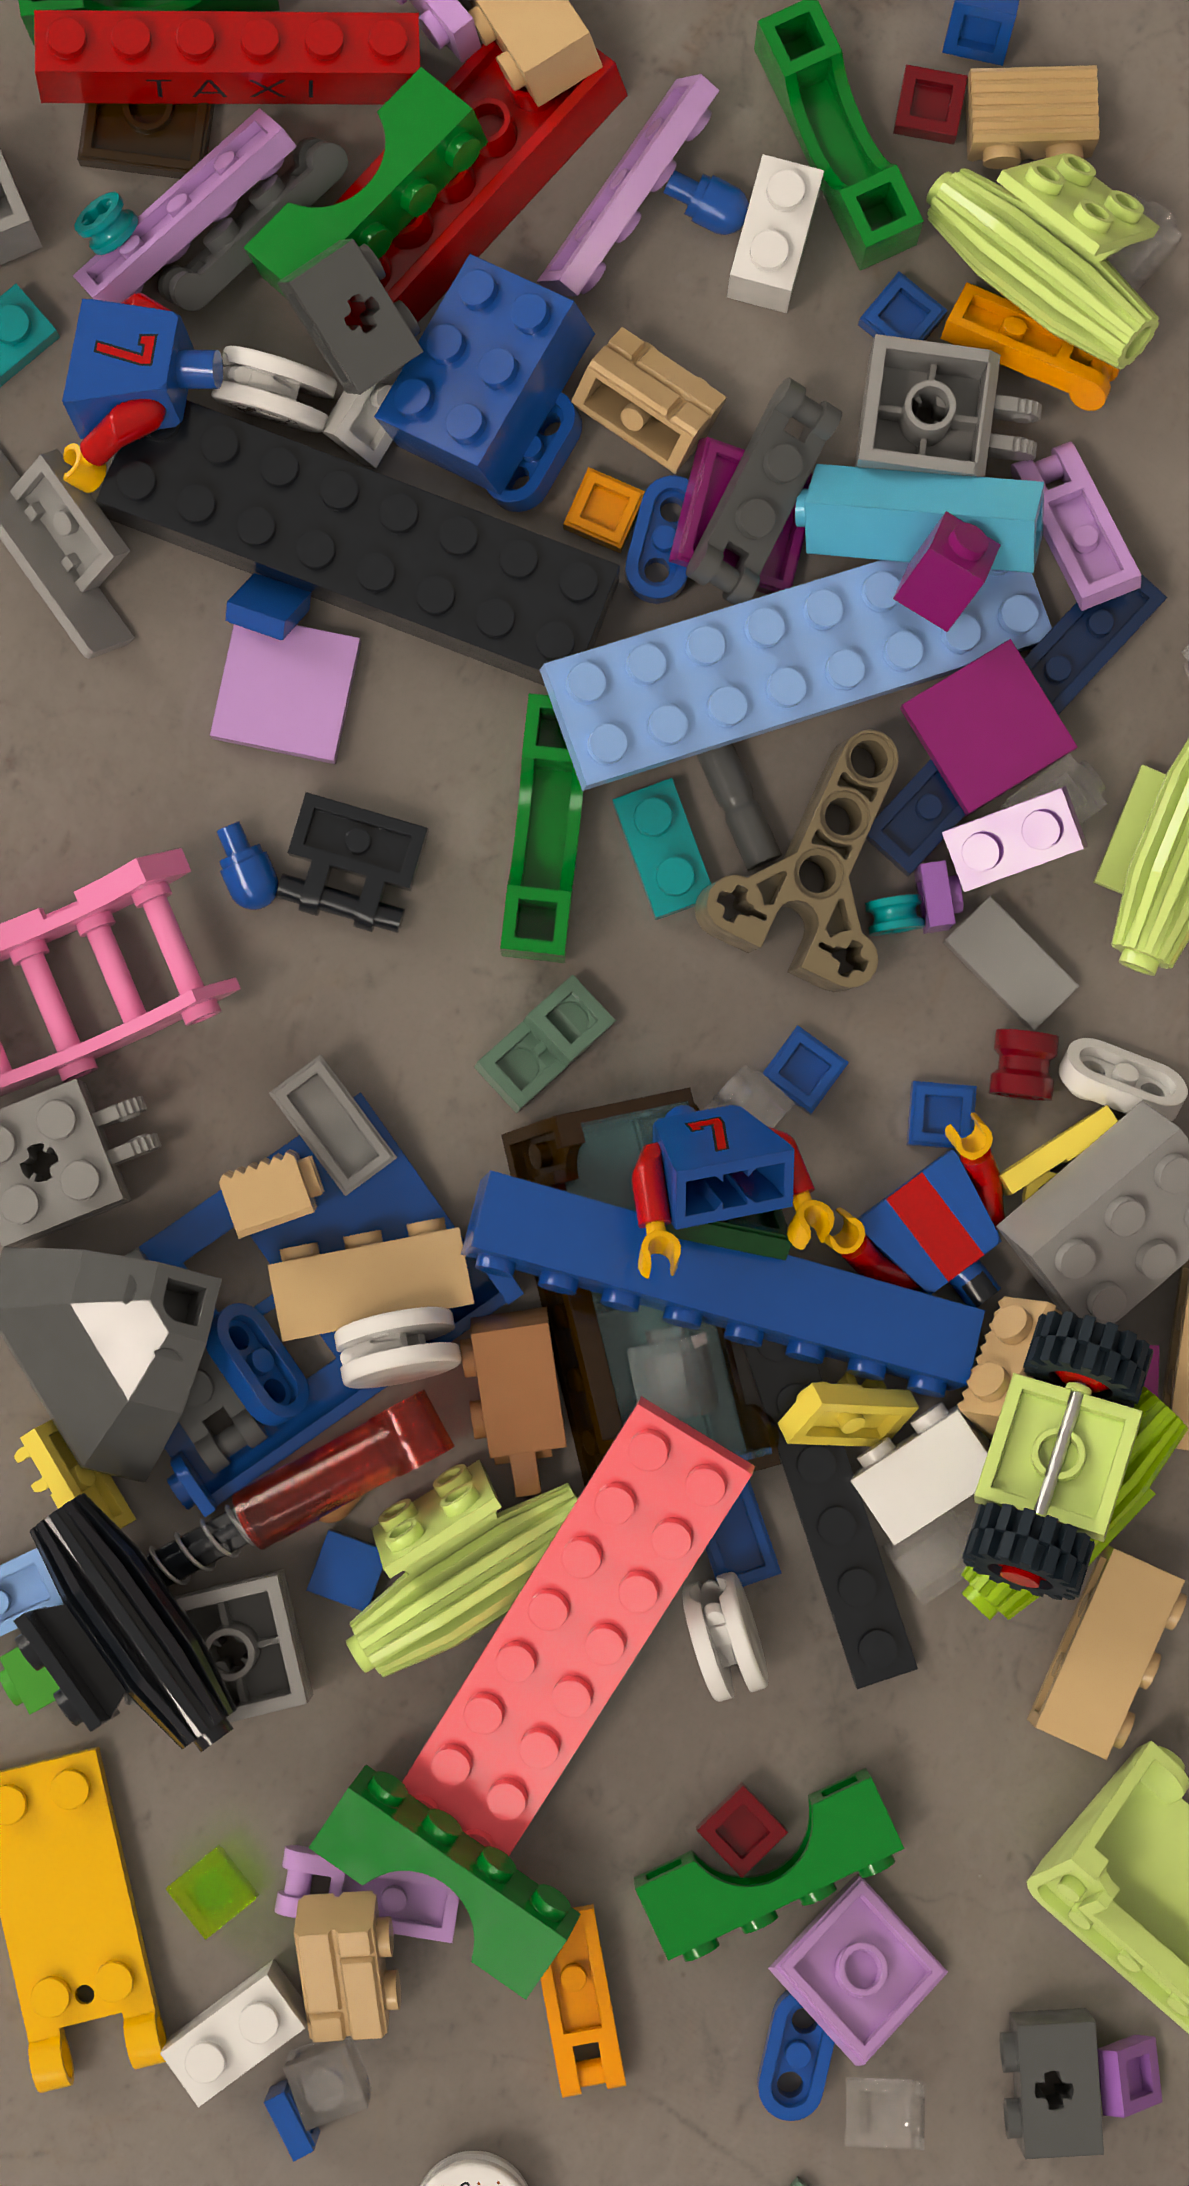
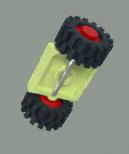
M1050 1311L1047 1315L1042 1313L1039 1316L1023 1365L1027 1376H1033L1034 1378L1013 1373L974 1494L975 1503L981 1505L978 1506L962 1556L966 1566L973 1567L972 1570L980 1575H989V1579L996 1583L1004 1582L1010 1584L1009 1588L1018 1591L1025 1589L1035 1596L1043 1597L1046 1594L1056 1600H1062V1598L1074 1600L1075 1597H1079L1095 1546L1094 1541H1091L1090 1538L1101 1542L1105 1541L1142 1420L1143 1411L1132 1407L1139 1402L1154 1352L1153 1349L1149 1348V1343L1145 1340L1137 1339V1334L1130 1330L1119 1331V1325L1109 1321L1106 1324L1096 1322V1317L1085 1315L1084 1319L1079 1318L1074 1312L1064 1311L1062 1316L1056 1311Z

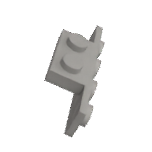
M0 449V540L85 658L91 659L128 645L135 637L99 586L127 556L130 549L90 493H85L63 480L64 473L68 472L71 467L64 461L63 455L58 449L40 454L22 477L19 476Z

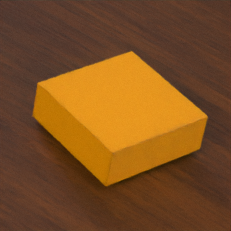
M588 467L565 518L563 529L621 554L638 516L645 491Z

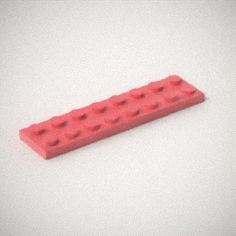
M641 1396L402 1780V1783L408 1790V1794L430 1809H439L451 1815L460 1824L464 1833L484 1847H495L510 1856L749 1481L755 1466Z

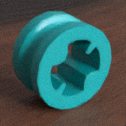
M108 192L92 201L80 213L74 224L75 231L79 236L91 238L89 247L97 255H105L120 247L132 235L138 225V217L132 210H122L124 202L116 192Z
M899 895L865 903V912L871 913L874 918L873 924L868 927L869 936L897 934L924 928L925 919L919 917L916 913V907L922 903L921 895Z

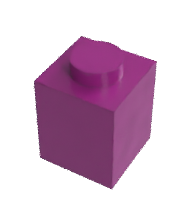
M946 511L909 562L893 599L948 632L985 583L1001 544L986 536L977 526L965 523Z

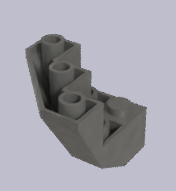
M4 1247L0 1255V1334L81 1468L142 1483L146 1482L186 1405L207 1344L222 1278L161 1262L84 1249Z

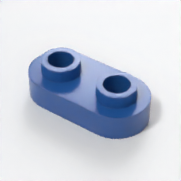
M562 392L559 394L550 413L526 450L522 461L501 495L487 489L496 503L503 509L511 512H524L540 504L548 494L578 442L582 432V418L567 395ZM561 423L557 432L549 436L544 435L549 425ZM529 476V481L523 487L517 490L513 489L515 482L519 478Z
M664 476L649 485L643 495L626 559L625 577L633 594L648 603L659 604L674 599L682 592L688 579L686 567L669 562L678 521L669 522L660 513L661 508L668 503L678 504L682 508L689 479L681 476ZM660 563L667 568L669 575L661 582H652L646 577L644 571L650 564Z
M244 1303L231 1304L215 1314L206 1344L207 1352L251 1416L265 1425L278 1426L300 1414L308 1403V1383L304 1374L265 1317L257 1309Z
M788 1990L777 1999L772 2011L757 2077V2087L761 2102L769 2113L782 2120L796 2121L812 2114L821 2102L835 2042L816 2021L808 2028H799L793 2024V2014L803 2007ZM783 2073H797L801 2077L800 2086L792 2092L781 2090L777 2082Z

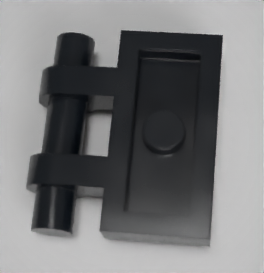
M306 792L287 853L289 856L309 861L311 864L306 880L283 873L276 897L299 904V911L318 916L321 910L354 920L353 927L372 932L374 927H379L398 933L404 918L405 909L383 903L386 885L411 891L429 830L424 826ZM332 868L366 878L361 896L329 887L328 880Z

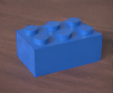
M469 254L418 341L424 352L404 365L374 417L398 447L501 495L595 333L575 301Z

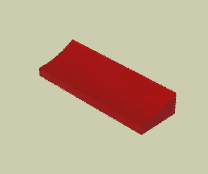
M495 41L487 46L482 44L481 48L471 55L444 85L473 108L488 143L481 149L476 161L465 171L459 172L436 195L432 206L424 214L414 217L392 240L387 252L378 259L386 274V277L380 281L393 303L401 300L408 307L417 323L449 290L469 254L479 257L628 96L615 61L597 48L596 50L603 67L540 107L536 105L525 86L517 91H514L496 61V57L503 52ZM385 149L333 205L353 197L372 180L381 165ZM348 300L351 312L344 318L346 325H360L362 327L363 324L360 321L359 315L366 310L364 302H350Z

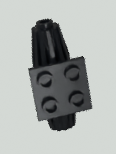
M85 1493L65 1503L30 1530V1534L62 1599L63 1605L38 1608L25 1612L13 1620L22 1633L15 1638V1642L25 1659L35 1670L39 1671L46 1667L60 1688L53 1693L54 1698L62 1712L73 1725L78 1726L84 1722L90 1732L99 1728L120 1714L118 1706L125 1693H127L181 1749L194 1742L199 1751L202 1752L234 1729L226 1717L237 1710L203 1637L142 1550Z

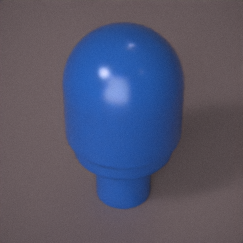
M674 170L663 193L688 205L684 214L691 217L692 222L720 235L735 233L743 227L749 202L745 193L740 188L715 175L710 177L703 173L698 182Z
M240 821L217 830L216 832L227 855L226 858L219 861L223 869L220 873L234 902L249 910H259L271 904L276 897L279 881L267 851L263 852L260 844L250 846Z

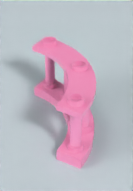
M182 848L135 858L106 876L74 891L77 899L76 902L49 914H45L43 908H37L0 924V962L11 958L14 966L21 965L57 1051L55 1054L12 1070L0 1041V1096L58 1074L63 1083L88 1075L98 1069L95 1059L147 1037L182 1019L186 1026H190L219 1014L221 1008L218 1001L241 989L236 977L204 986L167 899L172 894L169 884L191 872ZM135 903L136 908H144L180 994L175 999L149 1012L145 1010L111 928L116 923L113 913ZM78 930L80 937L88 938L123 1021L122 1025L84 1042H80L44 956L50 952L46 943Z

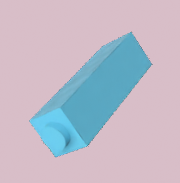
M816 464L809 488L802 489L800 495L797 496L795 523L797 527H805L807 554L910 562L947 511L963 522L977 526L986 536L1001 544L991 569L1034 573L1043 536L1044 482Z

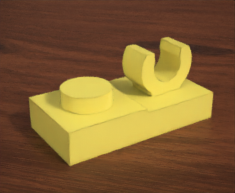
M1106 1105L1098 1108L1002 1171L999 1178L1002 1182L1004 1196L1012 1195L1023 1188L1022 1202L1024 1203L1042 1185L1046 1184L1057 1174L1051 1172L1050 1169L1076 1158L1118 1122L1109 1106Z
M846 1372L837 1384L817 1382L811 1383L808 1387L804 1388L798 1394L796 1402L779 1420L778 1426L787 1444L872 1447L886 1437L892 1439L919 1409V1406L910 1390L887 1389L883 1381L866 1379L861 1385H858L855 1376Z
M52 1420L20 1437L24 1446L15 1453L14 1458L16 1462L20 1463L31 1457L42 1475L41 1479L31 1485L34 1492H42L49 1488L52 1492L50 1496L58 1509L78 1495L85 1493L120 1529L136 1520L111 1475L81 1468Z

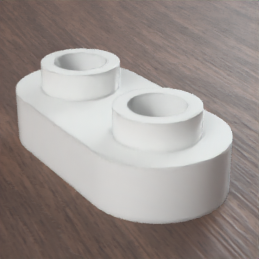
M1080 1038L1073 1041L1059 1065V1076L1073 1095L1083 1100L1093 1101L1104 1106L1108 1105L1109 1108L1125 1114L1141 1101H1144L1164 1117L1173 1121L1188 1095L1186 1083L1170 1067L1098 1039Z

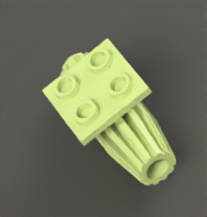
M1068 153L1004 169L996 180L1002 186L966 168L960 169L958 173L948 171L942 174L927 194L926 202L931 206L927 212L929 216L927 219L977 276L1052 335L1116 369H1124L1126 365H1130L1144 351L1148 342L1155 335L1154 332L1159 325V317L1111 263L1106 260L1128 245L1153 238L1160 228L1159 225L1143 214L1144 207L1136 198L1125 192L1110 189L1095 177L1096 170L1089 162L1079 156Z
M1189 738L1166 774L1145 765L1140 766L1093 883L1122 894L1111 943L1113 948L1118 949L1122 953L1119 963L1150 976H1155L1158 967L1172 969L1189 942Z
M477 1460L468 1467L465 1464H458L449 1468L434 1481V1489L412 1502L411 1499L407 1498L387 1508L378 1519L379 1524L371 1529L382 1567L388 1577L391 1579L402 1571H405V1573L350 1622L354 1635L345 1641L360 1668L365 1673L375 1668L382 1677H386L458 1646L505 1616L579 1498L570 1484L566 1483L497 1513V1510L502 1508L486 1469L481 1461Z

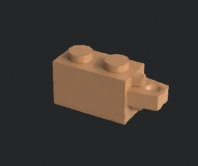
M547 1307L471 1318V1338L461 1339L460 1349L465 1378L476 1376L478 1378L481 1400L469 1401L475 1440L487 1438L489 1456L494 1458L495 1465L511 1463L516 1498L542 1494L537 1459L552 1457V1449L567 1447Z

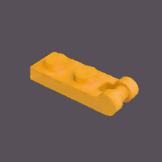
M966 282L955 303L940 338L954 345L992 350L1001 355V365L1069 393L1071 401L1077 407L1087 411H1096L1102 408L1111 390L1110 382L1114 381L1120 372V369H1116L1052 335L1008 299Z
M594 1904L574 1907L581 1915L568 1940L540 1979L562 2098L582 2094V2087L606 2083L607 2089L627 2086ZM598 2042L601 2057L582 2061L576 2060L574 2046Z

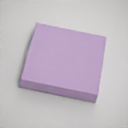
M234 624L210 732L211 738L336 764L361 647L360 638L296 625L284 640H278Z
M860 1876L853 1877L768 1968L855 2066L865 2065L948 1973L875 1890Z

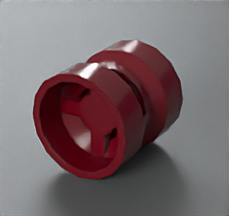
M997 1029L995 1032L994 1050L999 1055L998 1069L990 1075L988 1093L1009 1098L1051 1101L1054 1080L1049 1075L1050 1061L1058 1053L1059 1036L1037 1031Z

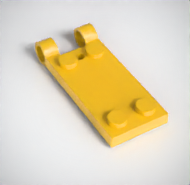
M99 1746L1 1770L0 1918L29 2042L30 2070L37 2091L43 2093L74 2084L73 2060L64 2027L118 2013L123 2015L125 2043L132 2067L136 2070L165 2063L166 2061L160 2054L167 2042L165 2027L160 2015ZM79 1986H90L94 1991V1999L90 2002L81 2001L77 1996Z

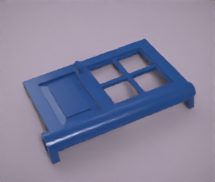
M361 1092L353 1097L397 1158L345 1196L300 1135L268 1156L267 1158L272 1160L273 1156L277 1153L284 1156L289 1149L298 1152L300 1159L312 1155L325 1191L322 1195L314 1197L317 1205L314 1213L250 1235L270 1264L282 1262L280 1249L318 1242L320 1254L342 1250L341 1247L344 1245L343 1237L381 1230L383 1242L409 1237L407 1224L444 1217L446 1229L456 1228ZM219 1190L143 1243L139 1248L150 1261L189 1270L184 1264L186 1260L234 1228L222 1191ZM465 1256L474 1304L450 1308L449 1310L453 1314L455 1324L454 1330L443 1336L428 1340L426 1343L452 1342L471 1328V1318L490 1315L507 1303L509 1305L524 1294L523 1290L514 1277H501L480 1271L475 1268L477 1259ZM273 1293L254 1306L263 1316L275 1308ZM216 1308L214 1311V1315L218 1313V1310ZM336 1331L320 1334L336 1358L306 1378L309 1388V1399L305 1409L300 1414L278 1426H269L261 1423L269 1438L253 1449L246 1445L229 1457L231 1464L217 1474H214L208 1468L193 1442L178 1422L164 1447L171 1457L170 1464L174 1471V1474L167 1478V1482L178 1500L187 1510L196 1505L204 1517H207L223 1501L387 1386L364 1389L346 1387L343 1384L340 1370L343 1366L340 1360L342 1352L337 1351L334 1339Z

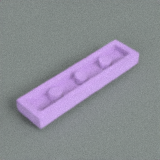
M702 74L676 79L537 280V283L542 287L569 297L578 296L580 293L585 294L597 284L606 269V264L602 262L615 242L620 243L625 240L639 223L641 213L637 209L650 191L656 192L671 177L676 168V162L673 160V157L684 141L689 142L693 140L710 120L712 112L708 107L720 90Z
M259 108L139 215L135 231L120 247L105 255L96 254L73 277L91 298L96 300L121 303L131 295L140 293L144 283L165 264H171L180 259L189 249L191 241L212 222H218L227 217L234 210L238 199L259 180L267 179L275 174L282 166L284 158L297 146L285 130Z

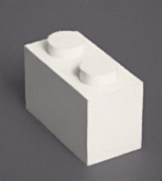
M762 155L730 273L727 298L783 313L788 312L819 197L824 170Z
M939 1402L910 1422L916 1432L896 1445L893 1444L889 1437H886L857 1457L862 1467L855 1472L851 1482L894 1546L975 1494L991 1443L959 1410L958 1405L948 1410L943 1402Z
M273 1959L168 2038L160 2054L196 2105L200 2107L306 2028L307 2018L304 2000Z

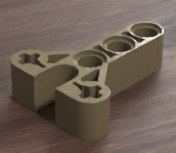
M864 730L836 746L826 763L784 859L749 877L740 875L725 876L704 888L699 894L695 904L696 920L705 932L731 946L750 953L762 947L781 907H788L800 915L805 929L802 941L788 973L831 992H841L859 987L872 978L878 965L877 949L871 939L861 931L849 875L897 770L899 758L897 748L892 739L883 732ZM854 748L865 749L872 755L875 761V771L872 778L863 777L855 772L851 764V754ZM829 804L838 805L847 812L850 826L846 835L835 834L826 824L825 812ZM803 861L814 862L824 873L825 881L820 893L810 892L802 885L799 878V870ZM731 893L735 896L733 907L740 911L741 915L739 914L729 920H725L723 918L725 907L718 903L717 899H721ZM846 949L848 950L846 961L854 967L852 971L839 974L837 972L840 962L832 957V953Z

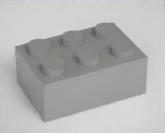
M1144 1101L1136 1105L996 1226L1059 1311L1062 1313L1064 1311L1074 1312L1079 1318L1083 1319L1085 1315L1096 1317V1322L1106 1324L1108 1321L1115 1324L1189 1260V1140L1180 1127Z

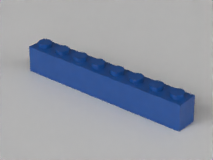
M492 1170L480 1180L461 1255L477 1259L475 1268L480 1271L511 1278L514 1275V1271L518 1270L539 1276L538 1286L561 1294L575 1295L577 1287L602 1294L601 1304L617 1310L638 1312L640 1305L664 1311L662 1318L664 1322L682 1328L698 1330L701 1327V1323L704 1322L725 1328L724 1338L743 1345L761 1347L763 1339L787 1346L785 1355L804 1362L822 1364L824 1357L847 1362L846 1372L861 1378L883 1381L885 1374H890L909 1380L908 1390L926 1396L943 1398L945 1397L946 1390L952 1391L968 1386L966 1381L971 1376L985 1310L788 1255L786 1260L683 1239H678L681 1245V1254L674 1276H671L669 1260L664 1255L652 1254L651 1272L649 1279L640 1274L638 1269L641 1244L647 1233L646 1228L638 1227L636 1211Z

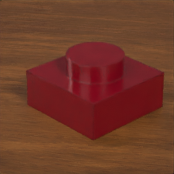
M906 64L893 134L954 145L958 133L968 76Z
M743 1782L696 1826L697 1832L741 1878L788 1834L787 1828Z

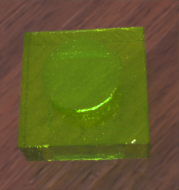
M220 1844L215 1846L165 1888L205 1940L255 1901L259 1895Z

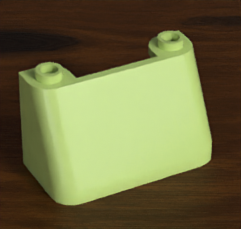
M1149 1741L1135 1749L1050 1849L1027 1880V1887L1032 1896L1047 1911L1189 2034V1804L1182 1799L1189 1788V1778L1185 1773L1184 1763L1175 1753Z

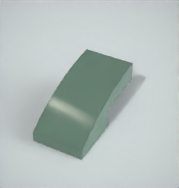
M571 975L527 1014L523 1022L477 1061L474 1068L517 1114L600 1038L616 1020L574 975Z

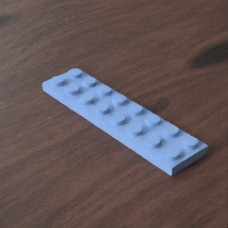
M879 560L544 663L540 673L581 789L584 791L953 674L1009 639L1012 640L1019 652L1032 649L1052 629L1034 577L1029 572L990 569L985 583L949 631L946 632L893 599L909 562Z

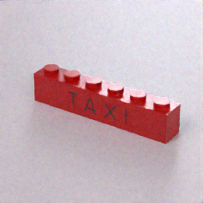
M34 10L35 75L41 103L384 105L420 68L419 13Z

